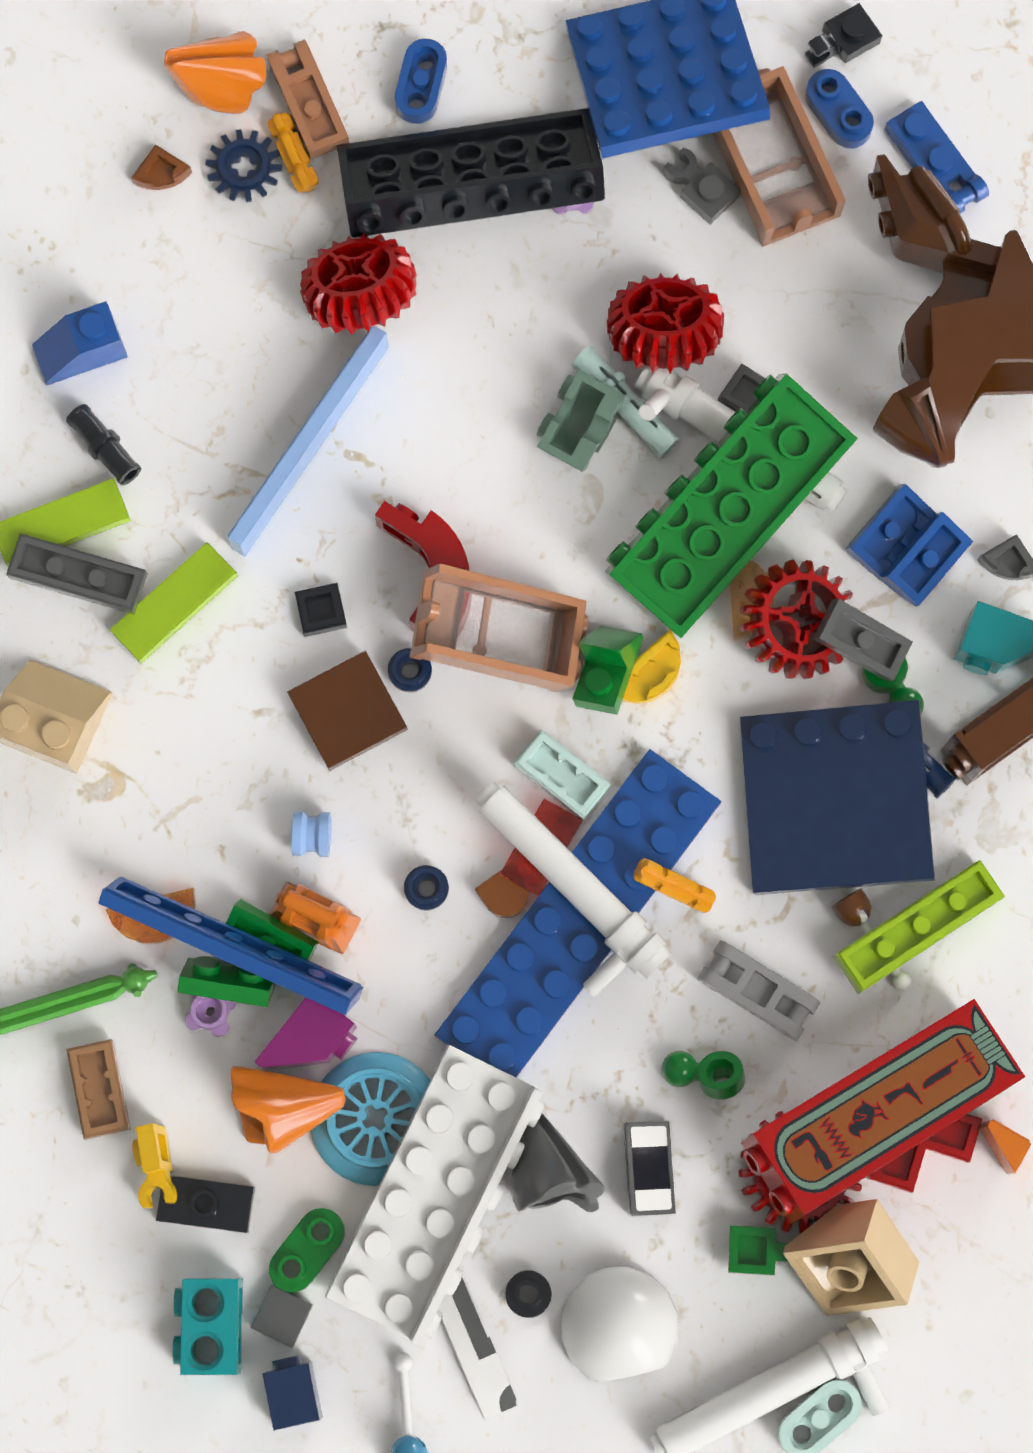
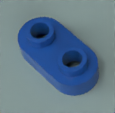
M424 38L416 40L409 45L405 52L395 91V105L399 116L409 123L420 124L430 120L438 107L447 71V55L443 46L433 39ZM426 61L433 64V67L428 70L419 67L422 62ZM413 100H421L424 103L420 108H412L409 105Z
M823 69L814 73L808 81L805 94L806 102L838 145L849 149L864 145L870 138L874 125L873 115L842 73L833 69ZM826 84L832 85L835 91L827 93L822 90L821 86ZM853 117L856 118L860 124L857 126H850L849 124H847L845 120L847 118Z

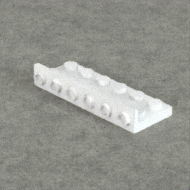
M448 1044L325 1294V1298L409 1338L410 1342L417 1346L421 1345L424 1337L431 1339L442 1319L443 1313L437 1310L445 1294L452 1296L462 1278L463 1270L458 1269L465 1252L472 1254L480 1242L484 1228L478 1225L486 1209L493 1212L502 1196L504 1186L500 1185L499 1182L506 1168L508 1167L513 1170L522 1155L525 1144L519 1141L526 1126L534 1127L541 1116L545 1102L540 1100L543 1091Z

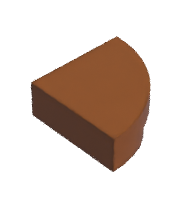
M155 144L131 179L133 184L149 190H163L183 182L192 173L191 166Z

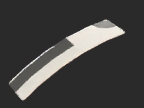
M462 1277L452 1296L445 1294L438 1311L443 1313L442 1321L482 1415L485 1419H488L517 1406L518 1401L465 1278Z

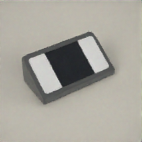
M669 1121L624 1123L623 1131L630 1217L676 1214Z

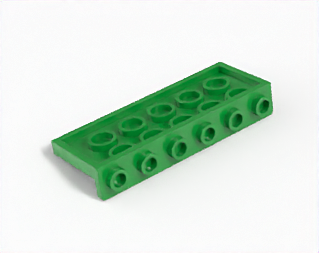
M787 373L779 374L776 378L770 374L758 385L753 392V395L757 398L746 412L739 408L723 426L727 431L725 436L717 445L710 441L694 459V462L698 464L688 478L681 474L664 493L669 499L658 512L651 508L636 524L635 528L640 532L629 544L622 541L606 559L610 566L606 569L605 573L619 583L680 638L687 633L858 439Z

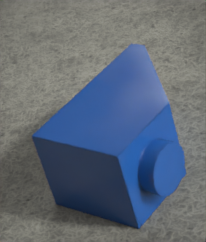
M107 301L65 315L32 344L47 386L128 357Z

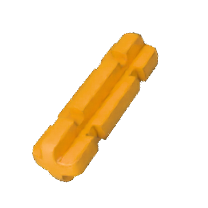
M287 112L273 115V118L268 121V127L274 139L278 138L275 144L288 173L294 174L290 178L295 190L299 193L314 190V187L319 184V179L314 167L308 166L311 164V160L297 131L293 132L296 126L291 115Z
M646 858L638 862L637 868L633 872L635 881L703 913L711 910L712 904L716 899V894L713 890L701 886Z

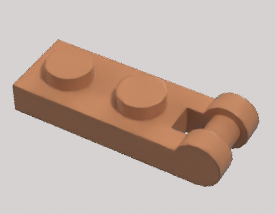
M303 39L293 43L294 48L282 53L275 50L266 54V59L310 159L336 150L337 145L349 143V137L307 41ZM299 64L303 68L292 74H288L287 69Z

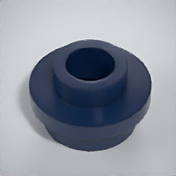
M405 648L396 652L390 659L388 676L391 683L397 689L409 693L423 689L430 681L432 666L428 660L410 658L411 648ZM408 664L415 665L418 668V674L413 678L404 677L402 675L404 666Z
M423 865L416 867L405 879V897L413 907L419 910L429 911L436 909L444 903L448 896V880L445 874L434 866ZM423 881H431L435 885L434 893L430 896H422L418 892L419 884Z

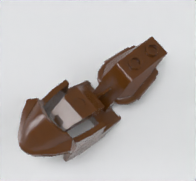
M885 154L878 155L873 173L868 174V187L871 198L878 199L882 212L878 213V224L882 238H889L892 253L897 259L943 273V281L932 297L927 296L905 324L898 347L901 376L908 386L893 393L873 426V432L899 452L926 462L933 468H942L954 463L955 439L980 397L985 395L1033 394V263L1016 230H1011L1004 236L1001 246L971 239L960 215L959 207L931 170L926 169L924 166H918L911 169L908 174L900 175Z

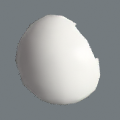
M630 1266L605 1267L586 1276L569 1294L561 1315L562 1342L571 1363L592 1381H609L647 1373L665 1367L670 1362L679 1338L678 1312L669 1292L652 1275Z

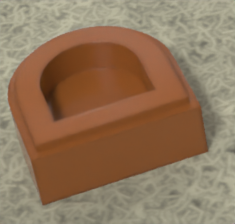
M512 863L475 888V892L493 915L500 918H512L519 915L525 909L528 902L527 885Z

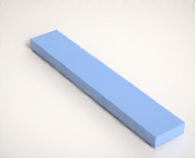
M374 325L361 340L227 535L234 551L246 557L389 348L386 332Z

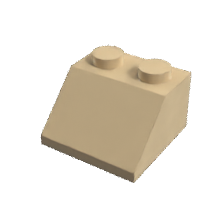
M29 660L6 687L0 698V743L77 774L112 696V692Z
M878 1199L836 1205L787 1244L783 1251L784 1256L826 1316L908 1305L919 1266L918 1259Z

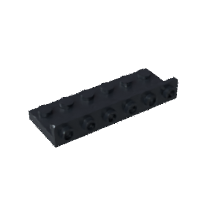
M588 108L337 145L350 236L353 238L361 237L364 233L369 236L598 202L605 199L603 163Z

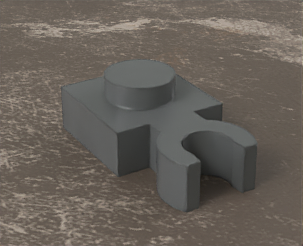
M683 147L680 150L679 158L686 163L687 167L683 170H678L668 162L665 164L664 174L672 183L685 185L680 192V198L711 225L740 197L741 190L711 162L701 170L697 166V159L694 153Z

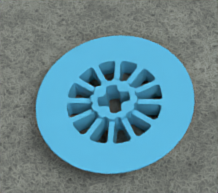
M383 1052L356 1055L333 1068L322 1080V1083L341 1087L344 1090V1096L353 1101L359 1107V1111L354 1112L340 1109L311 1130L316 1149L325 1163L347 1180L363 1185L379 1186L394 1155L390 1152L385 1134L390 1133L399 1142L401 1141L402 1137L392 1129V1126L401 1125L408 1127L410 1121L395 1119L394 1115L410 1108H414V1111L416 1110L430 1082L428 1076L409 1060ZM379 1079L375 1100H372L366 1080ZM389 1080L397 1084L398 1088L383 1102L385 1082ZM357 1083H360L366 1098V1103L364 1104L349 1093V1089ZM402 1091H406L411 1101L391 1109L390 1106ZM371 1106L377 1111L385 1108L388 1112V1115L383 1119L386 1126L380 1131L375 1126L367 1129L363 1123L368 1119L366 1110ZM337 1115L355 1117L357 1122L338 1129L336 1117ZM361 1128L359 1134L346 1146L341 1139V1134ZM365 1135H369L366 1155L360 1156L354 1153L353 1149ZM376 1137H379L386 1153L385 1157L372 1158Z

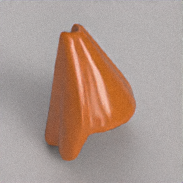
M238 31L225 37H214L178 46L165 52L164 66L190 101L216 112L228 114L245 112L249 108L252 94L264 85L266 79L265 60L263 57H254L257 41L245 31Z
M233 1066L231 1068V1100L234 1107L240 1112L243 1135L247 1142L266 1145L270 1154L280 1152L342 1109L346 1101L344 1090L338 1086L241 1066Z

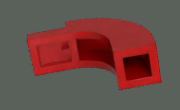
M384 501L375 513L377 527L417 552L426 562L428 568L444 564L470 571L466 553L456 533L432 510H430L421 524L417 522L419 516L400 503L394 507ZM465 592L463 594L457 638L464 627L470 609L471 594ZM418 607L409 618L410 630L413 632Z

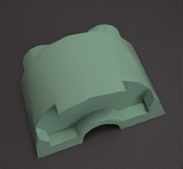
M578 370L575 377L569 374L564 380L557 395L558 398L563 400V403L555 416L551 413L545 416L536 436L541 438L537 445L538 448L583 472L588 468L589 461L594 452L598 453L612 430L618 417L615 414L619 406L624 402L625 394Z

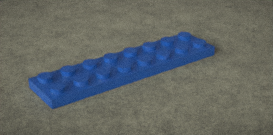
M649 749L572 853L631 912L637 911L640 913L656 890L635 881L633 878V872L637 868L638 862L646 858L666 869L672 870L722 801ZM549 882L434 1036L444 1044H449L517 1078L584 988L583 983L600 967L612 951L604 943L606 938Z

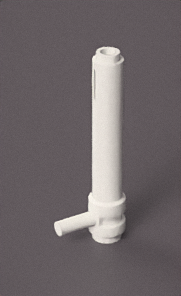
M646 366L634 386L636 390L642 393L641 398L646 401L639 408V415L643 420H653L663 409V412L675 420L678 418L683 419L717 442L725 436L727 431L723 426L735 411L699 389V383L689 376L685 375L682 378L674 373L676 368H673L671 374L667 369L658 368L652 373L651 368ZM828 472L805 499L823 511L828 508L834 512L848 490L841 486L843 481Z
M494 782L477 798L475 802L481 807L479 812L606 938L604 943L614 953L583 983V986L591 995L597 996L626 966L634 973L639 971L647 979L671 955L672 952L664 945L667 941L658 932L653 934L645 926L647 921L637 911L631 912L505 786L500 788Z
M871 1317L861 1322L856 1318L845 1324L846 1329L838 1334L831 1331L819 1337L818 1344L661 1424L655 1428L656 1433L649 1436L656 1453H692L835 1378L843 1380L853 1375L872 1415L878 1416L885 1413L889 1406L869 1367L880 1361L879 1355L888 1351L877 1326Z

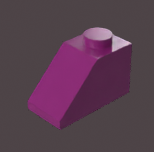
M305 997L258 1056L255 1063L265 1071L326 1064L330 1063L334 1056L341 1060L358 1039L353 1035L357 1026L345 1015Z

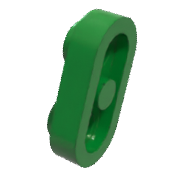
M318 1208L304 1215L271 1258L269 1275L277 1288L285 1292H299L306 1289L314 1281L344 1240L345 1226L337 1213L329 1209ZM320 1222L325 1223L329 1227V1236L323 1241L316 1240L312 1233L313 1227ZM289 1260H296L300 1265V1273L295 1278H289L284 1273V1265Z

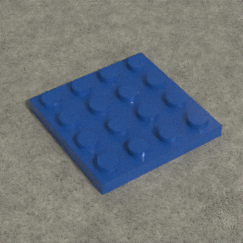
M649 0L565 20L567 34L602 159L771 119L770 106L736 0Z

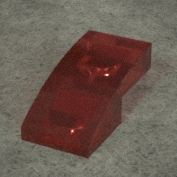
M545 798L534 814L567 848L583 821ZM514 848L500 872L502 877L537 897L540 896L548 882L516 848Z

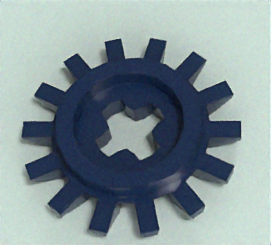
M242 129L236 130L237 139L232 142L224 134L220 138L225 147L220 149L212 145L209 149L217 156V160L206 159L205 166L214 168L217 172L207 175L209 182L222 181L215 189L218 194L231 188L230 201H235L239 192L244 191L245 201L251 202L252 189H256L262 197H265L267 192L262 184L266 183L276 186L278 180L269 176V174L282 171V164H271V161L280 156L279 150L268 153L267 149L272 140L267 137L261 144L258 143L259 131L252 130L250 138L243 139ZM246 156L249 157L250 164L256 165L255 170H248L247 176L241 177L239 176L238 169L232 168V165L240 163L241 157Z

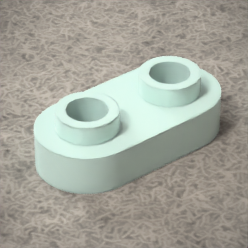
M838 1379L828 1381L816 1388L781 1420L778 1427V1440L781 1447L787 1453H820L858 1419L862 1409L859 1392L852 1384ZM834 1394H840L844 1399V1407L839 1412H832L828 1407V1400ZM798 1425H805L809 1429V1437L802 1443L796 1442L793 1438V1430Z

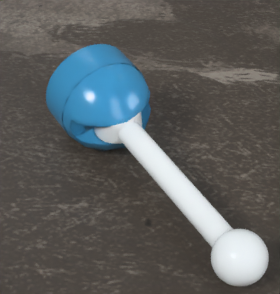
M400 1353L394 1358L393 1364L395 1369L399 1371L403 1436L393 1444L391 1453H428L425 1443L420 1438L412 1435L408 1370L411 1368L412 1360L409 1355Z

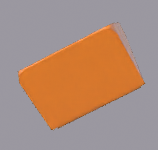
M994 1119L983 1122L980 1130L1004 1171L1008 1175L1015 1174L1032 1143H1030L1029 1139Z

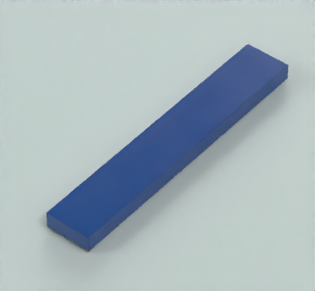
M122 876L102 889L98 904L341 1014L346 1015L360 998L363 990L362 984Z

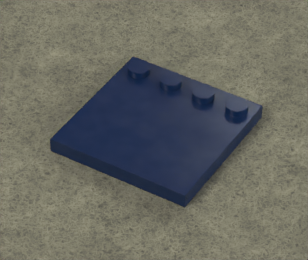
M919 700L740 717L754 895L935 881Z

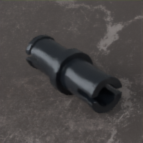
M82 404L69 413L66 423L77 432L79 437L88 446V454L94 460H100L121 486L132 482L140 474L141 466L131 458L129 453L119 443L120 436L114 430H108L93 414L87 404Z

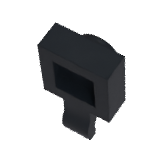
M858 3L826 21L822 29L824 34L818 35L808 42V46L811 49L805 52L804 55L813 68L820 66L837 54H839L844 63H847L880 44L883 35L861 4Z

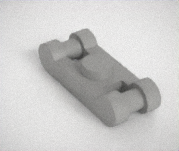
M720 940L713 951L716 955L709 968L703 967L697 980L768 1023L783 1035L798 1041L804 1031V1028L801 1027L809 1013H815L821 1002L734 946ZM731 965L743 971L736 984L724 978ZM782 996L793 1003L786 1016L775 1010Z

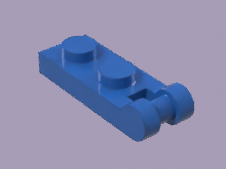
M922 100L886 122L885 131L912 168L924 166L926 169L931 170L959 207L960 214L965 211L964 206L972 201L978 203L989 196V189L985 181L974 173ZM958 181L962 188L955 192L950 189L949 185Z

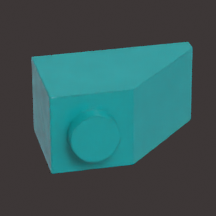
M977 601L969 614L954 660L963 662V668L972 673L988 675L989 672L997 674L1033 658V620Z

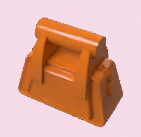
M288 881L285 882L283 888L277 894L274 900L275 903L269 912V915L280 920L281 923L295 928L318 941V944L340 954H344L361 921L360 917L352 914L344 905L331 901L300 883L294 885Z

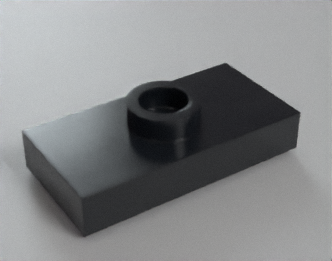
M171 1176L172 1183L177 1191L176 1203L172 1204L165 1203L164 1192L162 1189L160 1190L156 1221L249 1233L255 1187Z

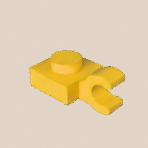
M154 1123L135 1127L137 1139L133 1140L132 1143L133 1156L137 1166L142 1167L143 1173L147 1174L145 1182H143L138 1191L140 1205L146 1209L153 1208L151 1195L159 1187L164 1192L165 1203H176L177 1191L170 1176V1172H173L166 1127Z

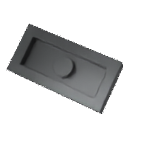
M832 599L813 637L817 642L885 681H894L913 641L841 599Z

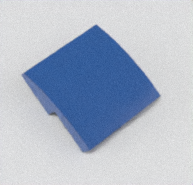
M901 484L847 545L845 550L890 589L914 606H919L972 544L973 540L944 512L936 513L907 484Z

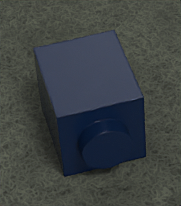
M299 1355L272 1361L273 1370L267 1371L262 1375L273 1431L321 1420L323 1414L312 1362L301 1364Z

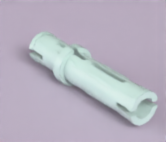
M592 346L584 349L571 364L573 368L581 370L625 394V400L617 410L618 414L651 447L660 459L679 443L680 438L657 415L651 421H645L640 417L639 408L644 402L625 383L626 377L621 371L616 373Z

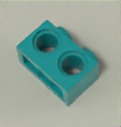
M243 1278L182 1279V1288H175L174 1316L181 1317V1336H174L173 1364H180V1375L240 1374L242 1369ZM206 1288L215 1291L220 1300L219 1308L212 1316H205L200 1313L196 1305L198 1294ZM203 1336L214 1339L219 1348L218 1356L211 1364L201 1362L195 1353L196 1343Z

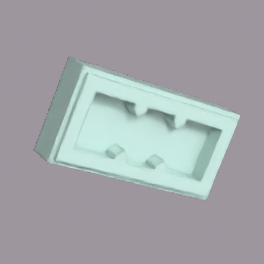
M542 729L514 762V767L582 821H584L611 788V784Z

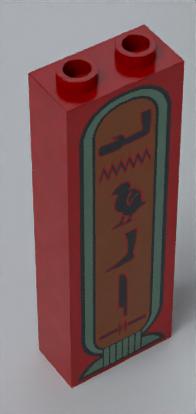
M973 999L752 1133L741 1142L745 1149L743 1152L744 1159L750 1170L757 1176L761 1175L770 1189L769 1198L775 1210L781 1216H786L792 1224L1024 1079L1025 1075L976 1000Z

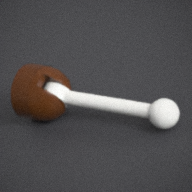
M862 888L852 892L831 907L838 919L844 924L860 926L865 934L873 930L868 923L872 906ZM899 968L891 972L893 975V985L897 989L904 990L909 987L911 979L907 973L901 972Z

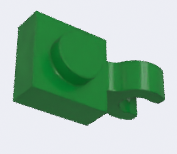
M730 1226L728 1273L775 1275V1261L788 1262L783 1251L789 1243L776 1242L777 1228Z

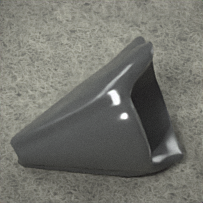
M541 1113L534 1127L526 1126L519 1141L525 1144L517 1165L513 1169L511 1179V1195L516 1209L523 1211L527 1208H542L562 1200H569L587 1212L597 1211L599 1209L597 1198L605 1192L604 1185L586 1166L552 1123Z

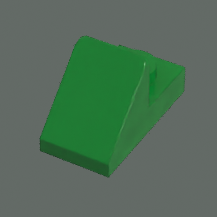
M600 625L581 640L579 647L584 655L585 663L572 698L576 707L618 715L643 640L642 633Z

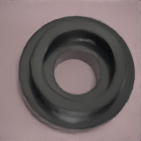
M531 1270L515 1274L509 1280L505 1291V1298L509 1308L515 1314L525 1318H532L542 1314L549 1306L552 1295L547 1279L540 1273ZM525 1285H532L537 1289V1298L532 1303H524L519 1297L520 1289Z

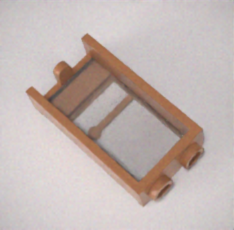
M784 66L774 70L769 68L758 70L770 106V120L712 133L736 186L741 190L740 195L759 234L758 238L762 247L840 217L846 200Z
M438 564L423 572L410 658L424 659L550 689L552 692L572 688L578 680L582 668V661L578 656L579 644L588 628V617L585 614L587 601Z

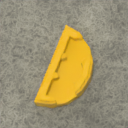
M670 629L636 659L622 701L632 704L652 702L666 694L675 683L679 673L681 657L679 643Z

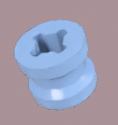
M294 811L291 842L293 856H303L306 852H316L319 857H329L332 829L331 812H321L318 816H307L304 811Z

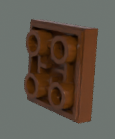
M366 650L287 691L329 771L408 730Z

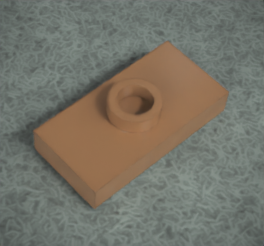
M109 1039L66 1049L83 1139L88 1140L131 1130L114 1041Z

